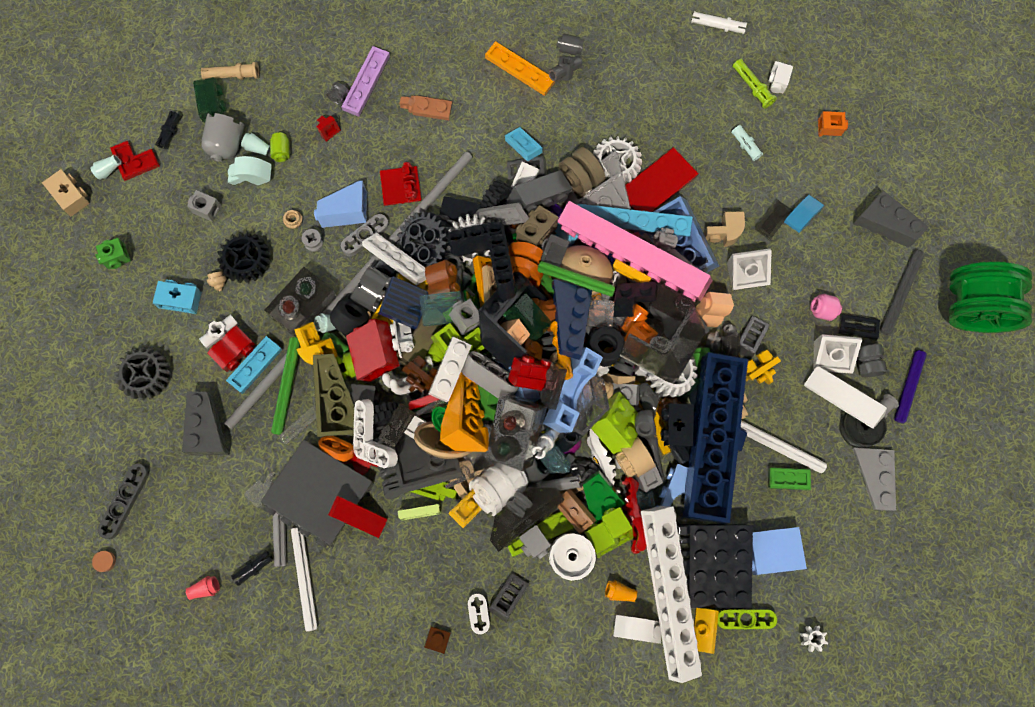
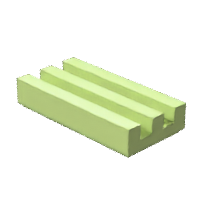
M439 504L399 510L398 517L400 520H409L439 515L441 511Z

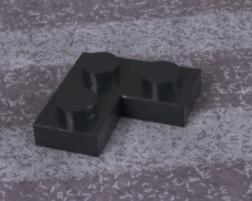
M657 282L617 284L612 309L613 317H633L636 302L656 301Z

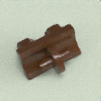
M420 356L407 363L402 369L408 375L406 381L411 384L408 388L410 392H413L415 389L421 393L424 389L429 391L438 371L432 368L428 373L424 372L422 368L426 362Z

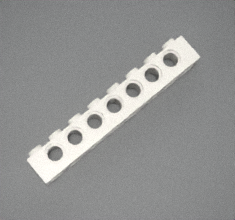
M658 506L642 510L641 516L669 680L684 683L702 676L701 662L699 660L674 506Z

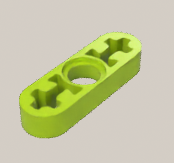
M721 610L718 613L717 626L721 629H772L777 624V616L771 610ZM724 613L727 617H735L734 613H737V626H734L735 622H727V626H724V622H720V618L724 617ZM744 613L749 614L751 617V623L748 626L743 625L740 621L741 615ZM755 613H757V617H765V613H767L768 617L772 618V621L768 622V625H766V622L760 621L757 622L758 626H755Z

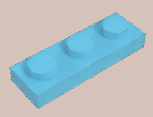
M266 336L226 381L243 394L282 349Z

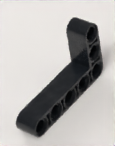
M491 222L457 229L447 235L450 250L454 256L490 250L499 298L509 300L515 297L517 290L503 223Z

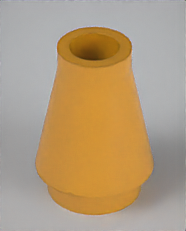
M616 580L608 581L605 597L609 598L610 601L635 602L637 590Z

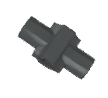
M578 56L574 58L560 57L558 66L549 70L550 79L552 81L558 79L561 81L571 80L573 71L582 67L581 58Z

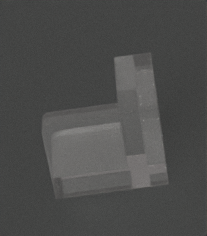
M590 301L587 325L593 327H612L614 302Z

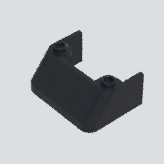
M513 272L517 290L515 297L509 300L501 299L496 290L478 311L481 343L506 369L512 365L515 357L520 358L527 351L498 322L508 311L518 309L523 313L522 307L529 299L549 300L519 272Z

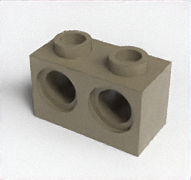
M539 205L535 211L532 210L529 213V219L526 223H521L517 227L515 232L517 234L516 242H527L541 248L544 240L549 238L557 229L559 217Z

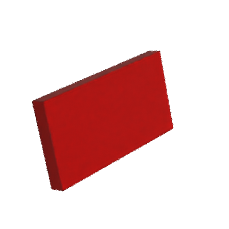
M673 147L625 185L631 209L654 212L694 180L699 173Z

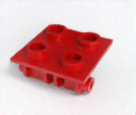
M405 162L402 168L380 171L384 206L421 201L417 166H412L410 162Z

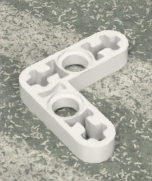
M369 399L356 401L354 407L353 441L356 457L382 468L394 467L398 461L396 451L391 447L373 441V403Z

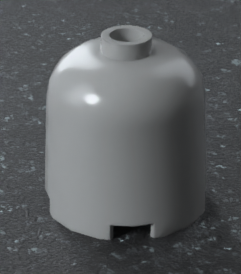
M215 113L214 117L207 114L201 147L206 154L211 156L210 159L222 162V159H231L236 155L245 126L242 122L237 124L233 122L234 118L223 114Z

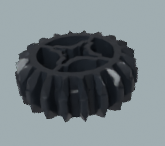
M239 232V237L232 234V240L225 238L227 244H220L223 250L217 251L220 256L217 262L220 264L219 268L223 271V274L226 277L229 276L231 281L236 280L238 283H241L244 279L248 284L249 278H252L254 281L257 280L255 277L257 274L263 277L261 270L268 271L266 265L270 264L268 258L271 257L268 251L269 247L265 244V241L261 238L259 239L256 234L252 236L249 232L245 236L242 232ZM255 247L258 249L257 260L253 257ZM231 255L235 257L233 268L230 266ZM247 255L248 258L241 260L240 257Z

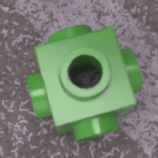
M119 238L105 240L96 246L98 252L96 258L99 264H103L108 269H117L122 264L131 261L125 244Z

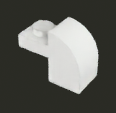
M616 615L614 637L661 644L662 636L658 621Z

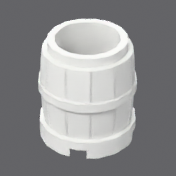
M504 459L489 467L480 477L477 476L470 481L469 489L470 491L474 489L475 495L473 498L485 513L492 512V516H495L506 506L508 501L514 499L516 491L523 493L526 490L528 480L524 471L515 461Z

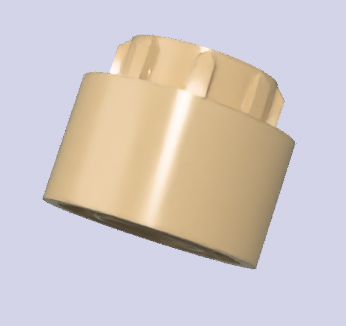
M638 437L634 440L632 448H621L622 451L615 455L618 464L627 477L636 475L638 478L656 467L651 455Z

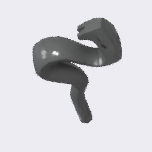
M643 383L640 385L639 401L643 411L636 415L635 429L639 436L646 439L650 455L664 483L665 479L660 462L658 439L654 424L658 396L648 383Z

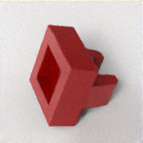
M322 115L317 119L319 124L316 127L326 142L341 131L336 120L331 115L327 118Z

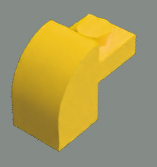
M314 322L306 323L294 329L301 346L296 350L305 362L313 365V355L334 354L335 357L338 356L331 338L320 340Z

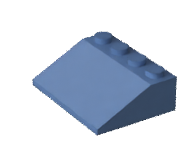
M679 196L654 211L655 213L693 217L690 237L677 236L678 242L674 249L696 268L705 273L719 267L686 199ZM634 231L639 232L640 236L646 233L653 243L655 233Z

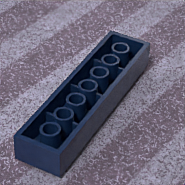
M709 352L702 356L693 425V446H691L683 508L684 518L721 524L730 523L748 359Z

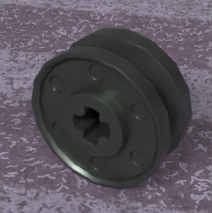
M846 412L840 420L839 428L842 438L850 446L868 448L879 443L885 437L887 423L883 417L872 429Z

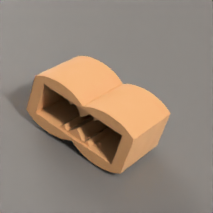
M708 292L695 309L707 327H718L724 317L731 313L734 303L731 294Z

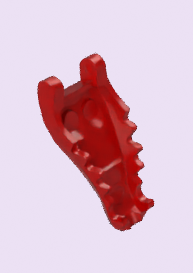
M626 477L621 482L622 485L627 487L626 498L624 499L625 506L622 507V510L627 512L626 518L633 528L631 552L638 554L646 549L641 516L642 510L637 499L639 483L633 477Z

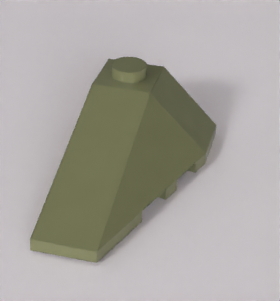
M334 354L313 355L317 437L354 434L355 406Z

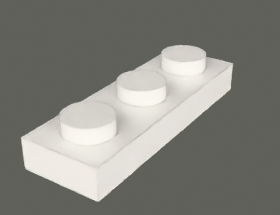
M455 337L451 338L429 390V395L445 402L449 401L472 345Z

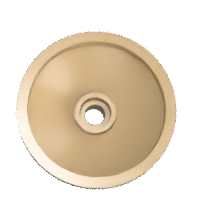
M579 245L567 248L560 265L563 269L610 284L613 276V269L608 258L602 252L588 246ZM592 290V295L599 294V292Z
M433 422L423 423L415 430V442L423 451L432 456L442 459H456L472 453L470 451H454L441 442V432L434 427Z

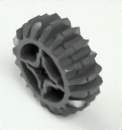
M140 347L139 351L133 348L132 354L125 352L127 357L125 359L120 358L121 365H116L119 371L114 372V375L118 377L115 382L120 384L118 389L124 391L126 396L131 395L132 399L139 397L140 400H145L146 396L151 399L153 392L156 395H160L158 389H166L163 382H169V379L165 376L171 374L167 370L170 365L165 362L167 360L166 357L161 356L158 350L154 351L151 347L147 350L145 347ZM147 359L146 361L144 360L141 364H135L140 360ZM154 365H156V374H155V377H153V374H152V373H153V370H154V368H155ZM131 369L132 376L130 377L131 381L129 382V372ZM137 369H139L140 371H144L145 374L148 375V377L141 375L140 372L137 371ZM145 382H150L148 385L144 387L137 388Z

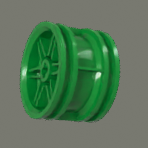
M980 262L956 268L950 274L951 282L949 288L953 294L957 295V302L953 303L949 308V324L960 330L979 333L1011 332L1030 326L1032 323V306L1024 301V294L1032 289V271L1022 265L1007 262Z

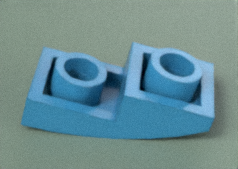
M808 195L790 213L784 223L800 233L809 225L812 218L822 210L824 205Z

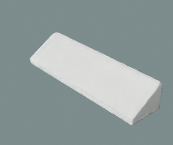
M819 366L814 369L804 384L811 391L872 429L885 416L887 408Z

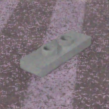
M520 203L481 208L476 212L479 219L481 216L485 217L484 222L490 220L491 222H501L503 225L526 223L529 219Z

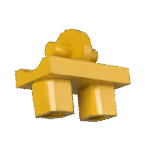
M766 349L756 355L761 362L759 366H756L752 359L748 360L746 381L749 379L754 380L761 376L757 379L759 384L764 381L769 385L773 383L772 376L776 372L774 369L768 370L781 361L778 356L773 357Z

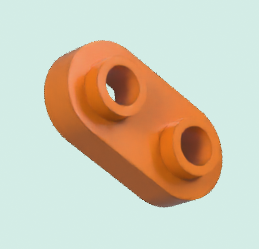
M325 436L318 441L319 449L336 460L345 462L354 456L353 445L340 438Z

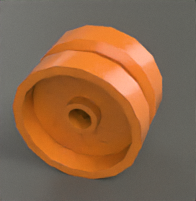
M527 242L511 243L508 249L513 272L523 274L536 288L539 287L543 273L538 272L537 269L544 251Z

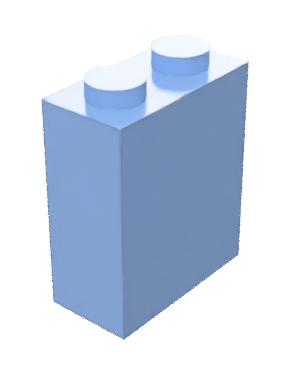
M799 527L753 532V575L807 569Z

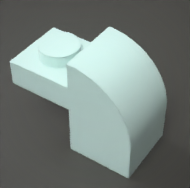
M236 157L234 164L229 165L228 183L232 185L244 181L255 185L267 183L270 181L271 163L255 157Z

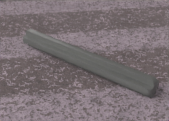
M920 250L913 252L880 331L886 335L892 333L925 254Z

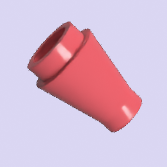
M206 576L191 587L186 588L187 598L192 600L194 598L215 596L220 590L219 582L215 576Z

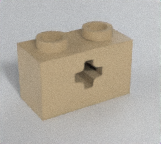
M60 169L43 181L42 184L61 208L71 217L90 203L86 199L88 195L82 187H76V179L70 173L66 175Z

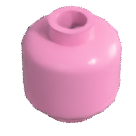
M820 294L812 300L811 311L818 319L832 321L840 315L842 306L837 297Z

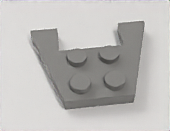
M614 151L601 160L611 176L610 179L580 199L571 190L568 199L564 201L566 205L570 201L576 205L586 204L631 210L617 152Z

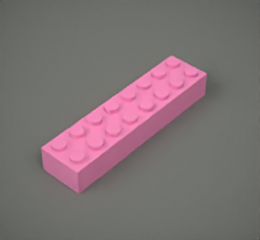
M568 201L557 221L562 226L561 230L571 237L575 238L577 235L581 242L590 247L594 244L595 248L608 256L611 253L615 260L617 259L625 264L626 262L630 263L629 266L637 271L648 273L647 276L657 283L665 282L667 288L676 293L678 290L682 291L684 297L693 302L696 299L702 300L713 281L711 275Z

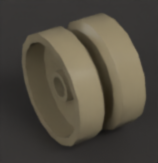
M580 147L573 152L572 158L567 157L559 163V170L563 172L572 190L581 197L591 192L592 186L597 187L605 181L606 177L601 164L584 147Z

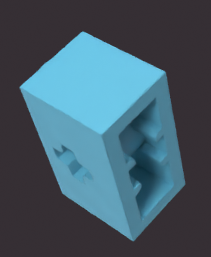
M173 280L158 281L153 304L159 309L197 314L202 292L192 283L182 285Z

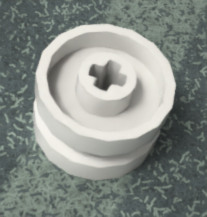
M566 533L557 537L551 544L548 553L549 563L555 573L571 581L580 580L587 576L594 568L596 560L595 549L591 542L584 536L575 533ZM570 553L576 554L573 561L568 558Z

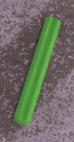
M540 261L537 270L540 273L610 297L614 294L615 286L543 261Z

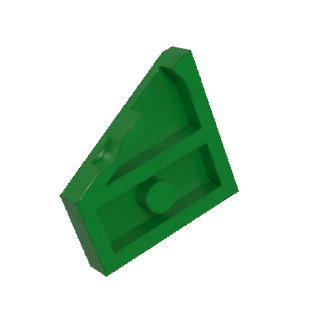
M600 470L583 481L588 510L596 519L594 523L601 521L602 516H604L607 510L611 508L617 509L625 504L623 497Z

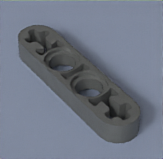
M134 464L128 469L98 526L100 537L113 539L119 534L149 476V470L146 466ZM135 470H140L143 473L142 476H137L136 478ZM129 480H132V481H134V482H137L138 485H135V484H133V483H129ZM129 486L133 487V495L126 498L124 490ZM122 505L124 508L123 514L118 517L115 516V507ZM111 517L112 519L119 521L118 523H115L113 521H110L109 518ZM111 526V529L113 530L112 533H107V531L104 530L105 527Z

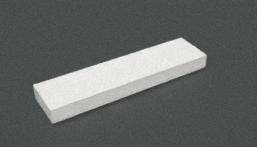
M378 233L362 241L363 247L416 286L426 280L424 266Z

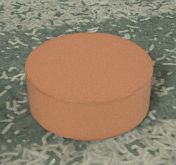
M100 551L92 559L94 569L99 572L110 571L116 563L114 554L109 551Z

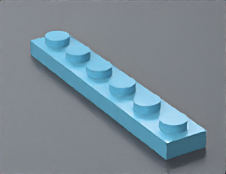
M577 204L621 229L656 233L661 231V228L673 229V234L677 236L690 237L693 217Z

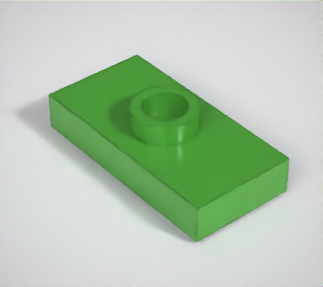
M768 468L769 489L811 490L810 469Z

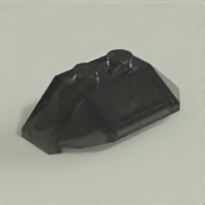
M528 487L522 494L533 505L531 508H527L523 518L517 516L507 506L503 507L495 515L490 542L498 552L503 550L504 547L517 542L521 535L544 521L557 509L558 505L563 503L564 498L557 488Z

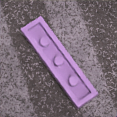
M372 46L341 106L343 111L358 117L360 116L390 57L389 52Z

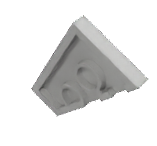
M853 448L852 450L854 456L856 455L858 467L863 475L873 510L896 511L894 450Z

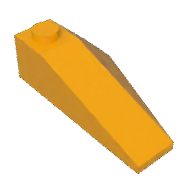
M462 372L451 394L441 423L440 441L454 451L486 452L489 445L488 428L483 426L482 418L485 415L484 411L480 410L478 400L481 399L478 384L467 378Z

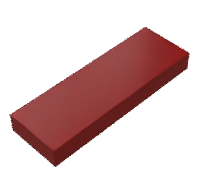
M339 496L336 497L328 514L377 538L380 537L388 520Z

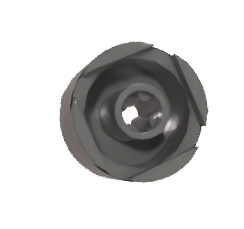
M368 266L350 299L375 312L380 304L379 302L385 296L387 290L385 288H388L391 277L374 267Z

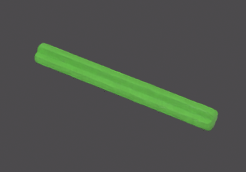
M291 337L289 340L271 433L282 435L299 355L296 350L300 347L297 337Z

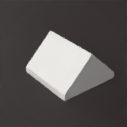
M763 249L732 254L727 262L732 289L737 290L770 285L772 250Z
M822 334L814 341L813 369L819 366L829 372L853 374L862 338Z

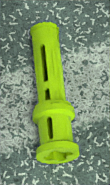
M742 59L737 60L732 67L753 90L752 95L759 99L764 109L771 106L777 100V97L772 95L767 89L768 86L758 80Z

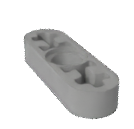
M382 214L374 215L341 242L343 253L346 256H354L365 248L362 246L363 239L360 238V234L363 231H368L370 236L375 234L369 226L374 228L375 233L383 234L389 227L386 216ZM376 221H383V226H376ZM355 237H357L358 242L361 243L360 245H358V243L355 241ZM349 243L350 245H353L354 249H347L346 245Z

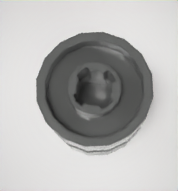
M874 344L860 347L857 359L862 362L859 365L861 377H875L887 373L886 362L881 360L884 357L882 345Z

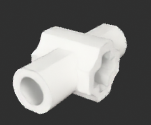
M230 314L223 321L211 322L208 332L199 340L208 349L217 341H220L229 330L239 324ZM218 329L221 330L220 334L216 332Z

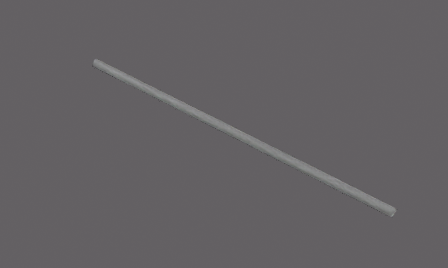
M465 152L405 220L410 221V216H415L417 212L421 214L422 211L425 212L473 158L472 155ZM404 221L387 239L393 245H396V242L400 240V237L397 236V234H402L403 232L400 227H406ZM373 255L323 311V314L330 315L338 301L348 299L368 266L375 267L380 258ZM287 353L226 420L224 424L230 429L235 427L282 374Z

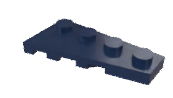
M553 279V302L556 307L555 321L558 326L559 354L579 360L582 356L592 290Z

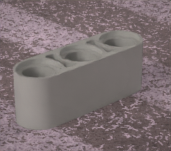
M472 351L469 353L461 370L463 375L501 401L507 402L508 398L514 397L519 387L509 382V372L479 352Z

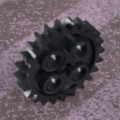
M422 211V214L417 212L415 216H410V221H404L406 227H400L403 232L402 234H397L400 237V241H397L396 244L400 245V250L422 266L427 267L441 262L446 257L445 253H450L447 249V246H449L447 232L450 228L445 227L446 221H442L440 216L430 212ZM411 239L435 245L436 249L412 242Z

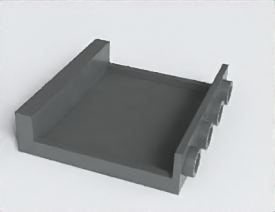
M303 440L260 502L265 506L263 510L270 515L278 514L282 517L280 520L290 527L294 524L299 528V533L306 537H309V535L316 538L315 542L323 548L327 546L333 548V542L346 524L328 515L336 497H342L359 505L365 494L369 493L372 489L373 483Z

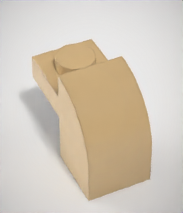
M725 212L721 218L722 226H708L704 232L706 239L712 243L723 240L724 247L733 245L744 231V212Z

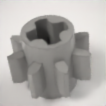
M661 228V231L655 233L653 243L657 245V248L670 252V249L676 247L678 237L673 234V229Z

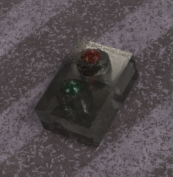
M303 267L264 311L292 336L297 337L294 329L306 323L314 322L315 317L323 313L337 296L331 287L307 268Z
M512 394L500 397L485 457L520 471L533 466L535 454L533 455L532 450L538 444L537 441L541 434L547 407Z

